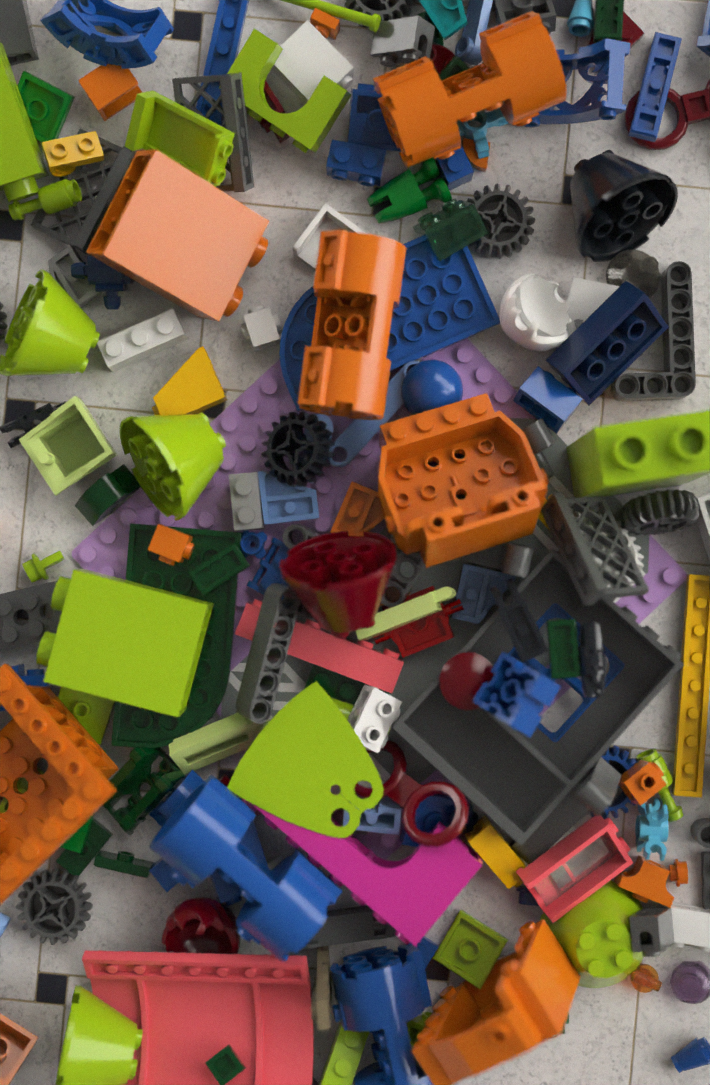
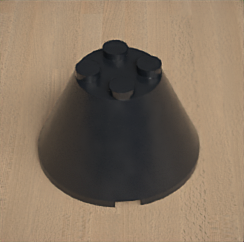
M606 150L589 160H580L574 167L575 174L570 182L577 249L584 258L590 257L593 262H604L622 257L639 248L649 240L647 235L658 224L660 227H663L671 216L678 198L676 184L669 176L618 156L612 150Z

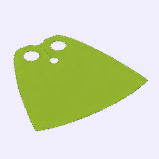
M317 681L292 698L263 728L242 757L228 785V789L236 795L285 821L336 838L349 837L359 826L361 814L367 809L374 808L384 792L379 773L360 738ZM364 780L372 785L373 790L369 798L360 799L355 795L354 787L359 781ZM333 785H338L341 788L338 795L331 793ZM338 808L345 809L349 813V822L343 827H337L331 820V814Z

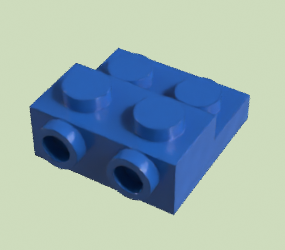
M358 83V89L351 88L352 96L350 98L347 142L401 152L400 148H397L395 142L392 141L378 102V98H381L382 95L374 91V85Z

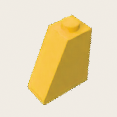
M204 346L198 348L153 397L156 405L152 406L155 415H192L227 401Z
M484 815L474 825L473 831L465 833V836L474 850L508 889L512 886L515 888L519 887L523 882L516 871L527 866L487 816Z

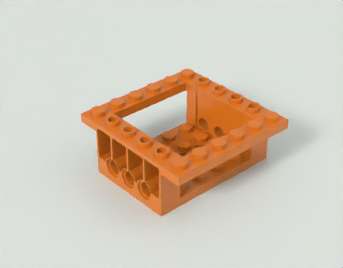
M3 664L0 667V707L3 706L13 718L0 731V798L5 797L9 803L7 811L4 813L0 812V905L117 792L108 779L119 769L49 687L26 685L9 664ZM42 758L48 763V769L44 774L39 773L37 770V763ZM20 778H25L28 782V789L25 793L18 791L17 782Z

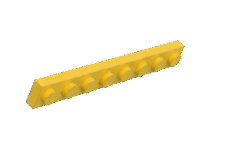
M687 574L681 662L684 665L680 668L672 794L674 796L702 798L710 687V576Z

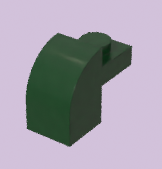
M123 464L112 473H106L90 486L77 501L75 507L94 526L111 514L121 501L136 492L141 486L135 476Z

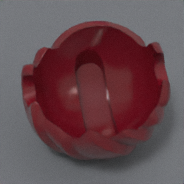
M199 897L184 900L175 907V910L167 917L161 942L163 945L166 944L165 949L167 952L237 954L240 948L241 936L237 932L239 927L236 923V916L227 906L211 898Z

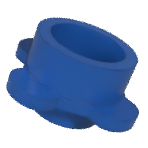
M242 532L240 546L245 558L256 556V558L262 559L266 555L264 544L267 541V535L264 532ZM252 542H255V547H251Z

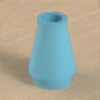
M575 0L567 21L569 32L572 35L579 37L587 36L594 28L592 0Z

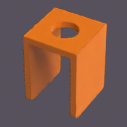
M100 65L78 80L104 122L135 102L136 95L142 93L129 69H121V66Z

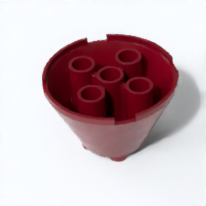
M340 531L307 539L287 551L288 557L285 560L281 559V575L323 629L332 632L334 637H346L352 631L370 628L375 625V617L397 557L395 545L388 538L366 531L363 532L364 536H349L348 531Z

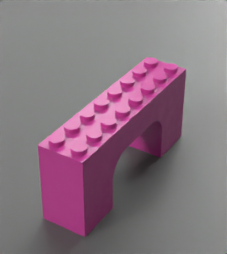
M245 799L242 800L254 812L258 809L266 816L263 820L274 830L281 829L287 835L285 839L293 847L304 849L308 853L307 858L318 868L321 866L326 868L330 872L329 878L340 887L345 885L352 891L351 897L362 906L367 904L374 910L373 916L383 925L389 923L396 929L395 935L407 945L411 942L416 946L482 866L480 855L458 836L452 842L440 847H425L419 844L408 857L397 861H389L378 857L352 834L346 838L323 835L285 821ZM331 817V820L334 825H336L337 827H343L334 818ZM438 821L429 834L442 832L447 827Z

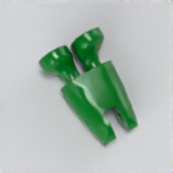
M433 157L421 162V168L415 174H412L410 169H407L389 180L367 198L370 207L381 204L388 199L392 203L391 206L375 215L378 224L395 221L428 208L426 202L433 199L443 203L452 200L442 177L439 178V169ZM435 180L430 186L420 190V185Z

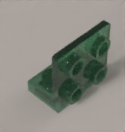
M456 198L444 203L441 206L443 210L433 215L430 212L423 215L417 220L418 224L413 226L416 233L425 235L438 261H442L488 234L474 203L463 200L457 201Z

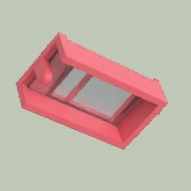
M593 814L594 817L578 827L527 867L516 871L532 897L552 923L556 922L576 905L633 864L628 855L631 849L622 837L618 838L615 833L619 830L609 817L604 819L601 815L596 816Z

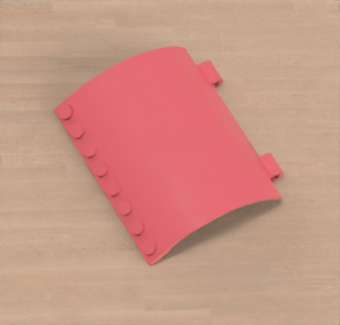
M85 950L82 961L86 976L90 978L93 994L135 1022L137 1029L143 1030L141 1045L138 1047V1050H134L133 1059H138L135 1077L132 1080L128 1079L125 1085H220L206 1065V1062L229 1044L246 1069L225 1085H313L314 1021H312L311 1015L312 989L307 956L290 955L286 961L281 962L274 955Z

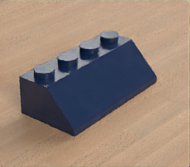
M625 281L546 359V362L589 406L669 326L646 293Z

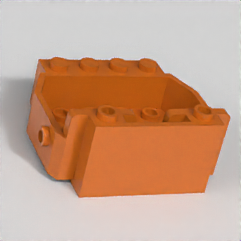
M487 393L380 425L379 446L381 458L378 496L386 514L385 522L390 534L393 533L397 547L406 555L420 551L424 565L427 568L534 533L538 515L542 511L548 490L547 474L543 468H539L525 433L503 412L494 411ZM462 454L464 458L458 459L455 455ZM436 462L438 465L436 467H431L428 465V463ZM463 494L466 498L460 500L456 495Z
M544 919L536 923L529 921L520 927L519 932L521 934L516 942L515 952L497 960L481 989L464 980L458 987L449 986L439 994L440 998L432 1007L433 1011L424 1022L425 1026L417 1035L418 1040L412 1049V1053L433 1085H452L467 1077L476 1076L522 1055L538 1044L561 1034L581 976Z

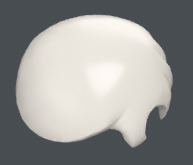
M530 273L515 280L506 290L500 305L499 320L504 333L514 342L528 350L543 352L557 347L568 338L566 326L571 324L572 321L567 312L574 300L570 294H568L567 300L558 296V283L546 281L539 276L534 277L535 274Z

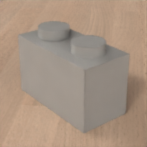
M258 473L230 474L229 483L234 531L264 529Z

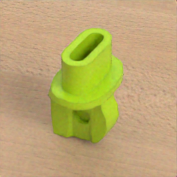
M58 551L40 561L34 553L31 555L32 559L22 565L30 581L34 583L42 578L44 580L49 579L46 569L63 561L64 556L61 551Z

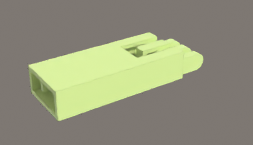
M443 587L377 613L373 627L355 631L358 640L371 639L442 611L440 603L454 598L456 590L451 587Z
M239 713L233 714L174 739L172 743L168 744L170 757L186 775L191 770L195 771L248 749L270 720L268 719L262 724H257L239 715Z

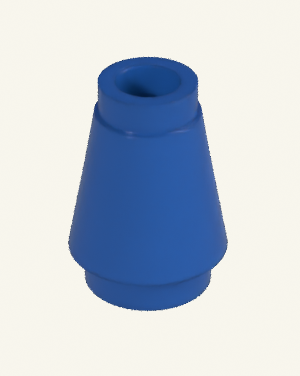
M696 1037L677 1052L676 1055L671 1057L677 1071L680 1073L710 1064V1044L705 1037L700 1039Z

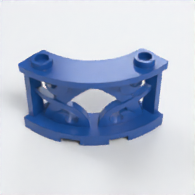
M58 0L49 13L45 14L40 20L66 48L71 46L84 54V59L102 66L107 64L121 66V69L139 68L154 63L157 59L154 53L163 38L174 31L173 26L160 7L148 10H132L118 6L108 0ZM94 26H101L123 36L115 37L100 33Z
M605 38L597 43L579 47V52L565 55L564 49L556 50L563 69L565 82L570 78L572 70L578 69L582 78L592 85L585 95L573 105L564 101L545 109L524 126L534 128L539 127L540 124H574L596 120H613L616 118V115L626 111V104H622L624 59L630 54V43ZM595 67L592 72L597 76L588 75L589 68ZM603 84H607V91L602 87ZM607 95V101H600L602 96Z

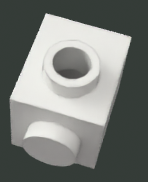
M257 306L249 309V314L243 315L245 324H242L241 328L245 340L251 339L255 351L280 344L278 330H281L282 326L278 313L272 315L270 307L264 309V306Z

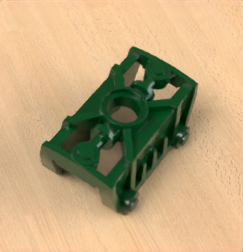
M160 747L134 748L128 756L130 759L109 781L117 792L102 806L109 811L128 835L134 833L133 830L146 820V816L164 796L174 789L175 784L181 778L186 776ZM161 756L163 760L159 764L160 770L158 773L152 772L151 774L152 763ZM148 783L151 789L142 797L140 795V787L142 784ZM123 795H131L127 800L129 803L127 807H121L118 810L113 808Z

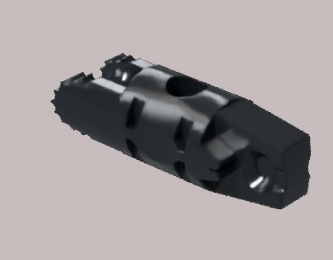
M66 401L53 407L51 403H48L0 426L2 434L11 432L20 426L25 431V433L15 436L8 441L10 448L20 445L19 439L37 426L33 423L34 420L44 421L51 413L65 404Z
M597 622L583 623L581 628H579L580 646H578L584 697H603L606 668L601 629Z

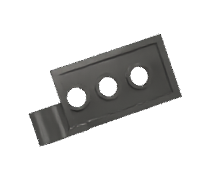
M57 581L0 594V617L3 620V627L0 630V651L41 642L46 631L57 633L62 612L55 610V614L51 619L46 618L43 613L44 606L47 603L51 604ZM22 609L27 611L29 615V621L25 625L21 624L17 618L19 611Z

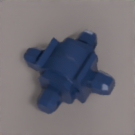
M92 256L87 257V265L86 262L71 265L72 277L86 279L88 276L89 285H95L96 292H106V296H103L107 310L119 309L121 306V296H118V291H127L128 284L134 283L133 279Z

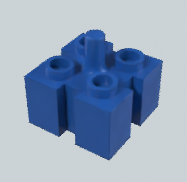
M502 651L491 669V672L495 674L489 684L484 681L472 702L495 715L509 726L531 737L542 719L538 713L543 711V705L550 706L561 686Z

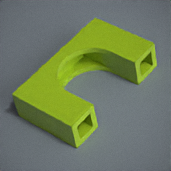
M254 28L227 73L241 72L245 106L249 108L246 113L259 122L264 118L272 123L269 129L282 138L285 134L294 138L292 144L304 153L308 149L316 153L352 95L324 75L302 108L292 113L273 111L266 101L264 85L268 73L283 48Z

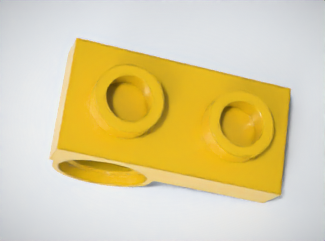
M96 131L42 142V149L49 171L55 177L67 176L74 172L77 166L104 161V154Z

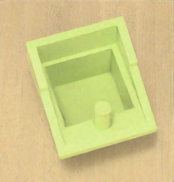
M77 396L71 398L19 439L55 496L117 456V453L83 401Z

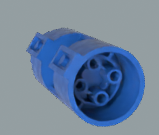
M211 774L171 814L151 841L149 848L171 866V869L174 871L172 876L183 886L188 883L194 888L216 868L219 869L218 873L228 883L237 882L241 888L240 892L247 898L236 918V923L239 927L237 932L246 941L250 942L253 939L258 945L261 944L279 961L284 962L289 957L287 953L292 950L297 954L317 933L328 917L326 915L327 906L329 904L333 906L336 903L342 890L298 849L271 870L239 842L249 827L250 822L256 817L255 812Z
M413 944L408 946L400 945L397 947L398 950L395 951L387 949V946L365 949L343 957V964L333 963L330 967L336 1004L332 1005V1011L336 1023L340 1022L345 1030L370 1031L369 1034L372 1033L375 1043L371 1044L373 1057L377 1062L360 1070L353 1079V1085H433L412 1053L406 1025L407 1021L420 1015L425 1008L433 1006L421 950Z

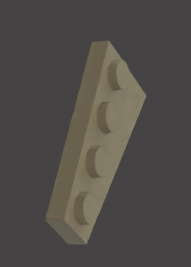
M322 946L317 948V977H314L311 1015L312 1021L318 1020V1030H330L332 984L329 946Z

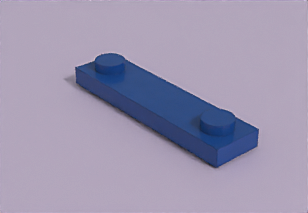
M655 32L628 136L651 142L656 141L682 38Z

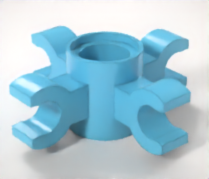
M500 108L487 113L483 109L476 112L477 116L465 122H457L460 136L474 140L479 159L490 156L489 145L485 137L487 128L508 124ZM472 121L481 123L479 127H471L468 124Z
M658 798L654 799L653 807L652 804L646 805L645 803L637 806L638 812L641 815H637L635 824L637 852H641L642 848L645 847L643 851L645 860H649L652 851V853L657 852L659 854L660 861H664L667 852L666 846L662 842H667L668 808L667 805L663 804L662 809L659 810L660 800Z

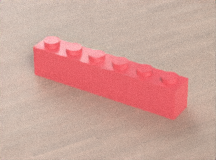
M254 599L253 603L249 601L246 603L235 635L253 640L263 601ZM308 618L305 623L296 620L287 653L389 693H393L404 661L399 659L400 653L387 648H384L383 652L373 649L374 643L366 640L355 642L347 639V636L341 638L334 637L332 632L321 629L318 622Z

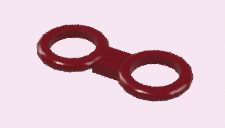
M710 79L705 90L682 96L674 89L669 88L667 101L674 107L677 113V125L671 134L657 138L655 142L635 137L631 138L639 146L650 150H664L677 144L685 135L689 124L710 119ZM639 91L629 100L624 113L625 127L628 133Z
M387 740L385 746L379 751H386L393 756L394 770L390 778L383 784L384 792L382 798L388 797L403 809L402 821L405 832L414 842L425 847H440L452 842L461 834L468 820L469 808L465 795L456 786L443 781H432L420 785L405 774L407 762L403 750L395 742ZM356 783L354 792L357 797L367 799L372 794V788H366ZM434 794H444L451 797L456 806L455 818L451 825L444 831L436 834H426L420 831L415 823V813L419 804Z

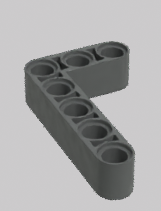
M683 261L673 262L661 275L662 318L669 326L663 333L664 372L622 374L611 384L610 388L611 395L618 401L679 400L690 395L695 389L692 272L689 265ZM671 271H678L681 274V282H675L671 278ZM672 298H678L682 301L683 307L681 310L672 306ZM673 325L682 327L684 331L683 337H677L673 333ZM675 352L683 354L685 358L683 365H679L674 361L673 356ZM676 379H680L685 383L686 389L684 393L676 390L674 385ZM648 380H653L658 384L657 393H651L647 389ZM620 381H626L630 384V394H624L620 391Z
M291 525L283 533V542L289 549L297 545L292 541V533L296 529L303 533V541L320 534L304 525ZM401 552L394 564L381 600L383 605L394 607L406 600L425 567L419 552L408 555ZM403 562H409L413 565L414 574L411 577L407 578L401 574L400 567ZM390 586L399 589L400 598L398 601L388 599L386 591Z
M392 533L391 541L393 542L395 547H397L396 541ZM506 542L454 560L497 568L503 573L515 576L528 577L534 549L526 545Z
M273 583L265 591L236 700V710L239 715L257 724L266 722L272 713L297 615L314 619L291 587L283 583Z
M601 757L522 846L513 839L510 847L526 863H532L548 851L589 810L596 816L604 812L615 797L621 774Z

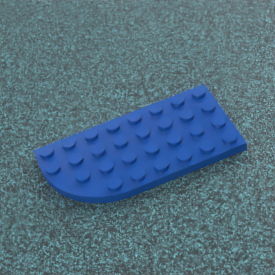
M457 221L403 244L407 249L399 306L392 311L386 356L391 361L390 372L403 367L406 363L413 360L417 361L500 324L499 316ZM313 286L293 306L285 321L280 340L279 355L282 375L298 412L302 411L299 408L298 397L305 346H311L317 297L314 295L315 289H313Z

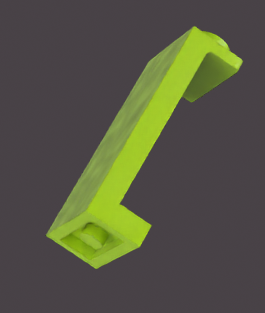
M152 90L136 95L124 147L132 151L156 149L216 187L225 178V166L228 157L233 151L232 141L235 133Z

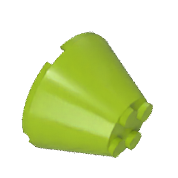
M41 269L35 274V277L39 278L35 286L29 283L9 326L4 343L8 344L5 356L0 355L1 375L27 376L83 373L89 360L86 357L90 347L94 348L99 340L100 333L96 332L93 320L48 271Z
M203 412L192 415L129 416L120 423L119 433L124 454L130 453L135 467L131 470L144 493L166 517L173 515L176 521L185 517L224 461L222 449L226 447L223 436L218 432H214L207 416Z
M612 880L576 905L556 922L552 923L544 912L540 916V920L544 919L573 966L580 974L581 978L578 986L603 988L617 984L630 976L644 958L642 951L633 952L630 928V916L643 909V906L639 900L632 897V892L618 887Z
M75 985L55 1084H127L128 1079L132 1080L135 1077L138 1059H133L134 1050H138V1047L141 1045L143 1030L137 1029L135 1022L81 985Z

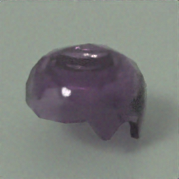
M699 960L683 961L672 971L670 979L672 992L676 998L687 1004H699L706 1001L710 996V968Z

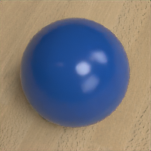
M440 360L421 361L408 370L406 377L402 381V400L406 409L412 415L462 401L463 384L458 372L451 365Z

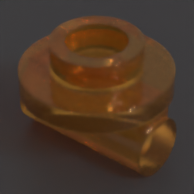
M640 964L630 975L633 987L639 992L648 993L653 990L658 992L661 988L662 982L659 981L658 973L651 965Z

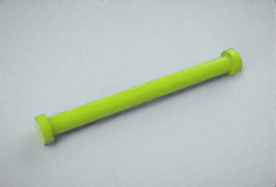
M281 0L311 10L317 8L331 16L367 26L370 31L377 32L381 22V15L374 13L371 16L321 0Z

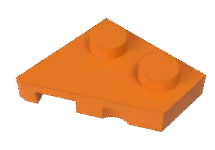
M351 481L330 533L348 531L349 536H364V531H371L386 517L378 492Z

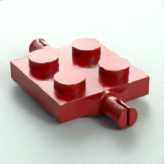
M433 585L407 596L404 602L436 591ZM460 599L446 605L442 602L440 603L442 611L381 634L384 635L383 637L374 641L376 644L392 638L397 644L402 658L452 639L455 636L449 623V615L464 610L463 605L452 608L462 602ZM385 605L382 606L383 611L392 608Z

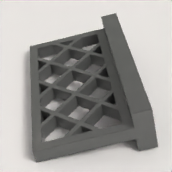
M241 72L173 78L176 103L182 106L185 105L188 109L207 119L217 109L224 116V125L222 127L235 133L232 141L233 151L228 157L229 163L227 162L225 169L231 173L232 184L221 183L216 188L221 191L246 192L254 188ZM211 82H220L221 95L217 100L213 99L205 91ZM182 84H190L197 91L191 102L183 96ZM201 95L212 105L205 116L194 106Z
M79 129L77 135L87 133V131ZM100 137L98 138L100 145L103 146V154L110 151L118 153L115 162L105 166L104 162L100 161V168L88 173L85 165H81L83 175L70 179H74L77 183L85 181L88 192L82 194V201L90 198L92 203L90 211L80 215L76 205L73 207L76 217L62 222L60 212H57L55 216L58 223L45 227L41 223L47 213L43 209H39L30 225L53 238L79 249L86 255H89L86 251L135 156L134 151L124 146L122 148ZM103 174L104 183L102 187L92 190L89 179ZM68 175L63 177H55L52 183L64 179L69 180ZM78 223L80 230L75 240L67 237L64 227Z
M553 493L542 507L541 512L584 606L594 605L598 599L645 595L649 591L648 586L604 496L565 498L563 493ZM589 506H597L602 516L600 517L589 510ZM570 507L580 513L579 519L573 515ZM584 517L596 523V529L583 522ZM601 528L610 532L613 540L600 533ZM581 531L592 537L590 542L584 539ZM595 540L609 548L607 553L594 545ZM613 551L622 556L624 564L611 556ZM592 554L603 561L601 566L595 562ZM607 564L620 571L618 577L605 569ZM624 575L632 579L636 586H631L623 581ZM604 579L614 584V587L608 589Z

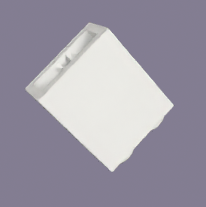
M308 20L281 45L283 50L271 69L304 104L307 103L324 75L344 89H347L352 84V78L354 77V67Z

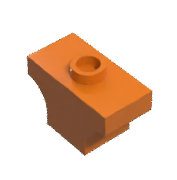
M639 855L631 869L622 871L613 880L618 887L633 892L632 897L648 903L650 899L671 908L675 898L666 889V880L670 871L664 865L652 860H645L644 857Z

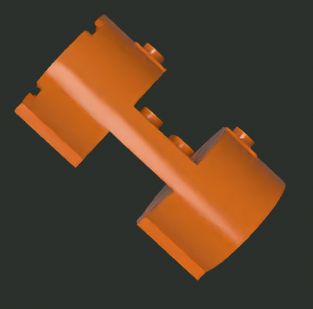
M530 11L478 33L481 40L480 51L483 63L444 80H440L432 60L426 56L373 78L377 94L380 93L382 95L381 98H378V102L392 141L395 142L397 148H400L399 156L407 168L432 157L441 160L454 155V151L461 148V139L456 122L459 119L460 122L469 121L477 116L476 112L485 108L488 111L500 108L506 121L513 126L519 127L530 123L533 117L539 115V112L566 100L567 90L563 69L553 41L543 25L539 14Z
M345 230L321 231L313 289H315L314 295L317 297L311 346H305L298 397L300 409L321 415L348 417L347 419L382 420L384 418L391 361L386 358L393 309L399 306L407 249L402 243L366 233L347 232Z

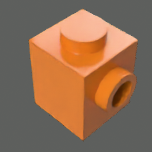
M158 524L148 550L159 554L158 560L174 566L175 561L183 563L184 558H190L195 544L191 543L193 536L163 524Z
M640 760L621 775L618 785L631 803L641 806L667 784L662 779L664 774L656 763Z

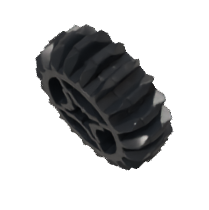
M304 411L299 412V414L289 412V416H280V423L272 422L274 430L272 432H265L269 436L268 441L261 442L263 446L267 447V450L261 453V455L268 458L263 465L271 469L269 474L272 477H276L278 482L287 483L291 487H295L297 484L298 486L305 487L307 482L316 483V475L319 477L325 476L322 469L323 467H331L327 459L328 457L335 456L333 452L329 451V448L336 445L334 441L328 440L332 433L330 430L325 429L327 424L321 420L319 421L316 415H309ZM303 428L308 429L314 442L307 441L306 434H303ZM283 456L289 458L290 464L293 465V471L286 466Z

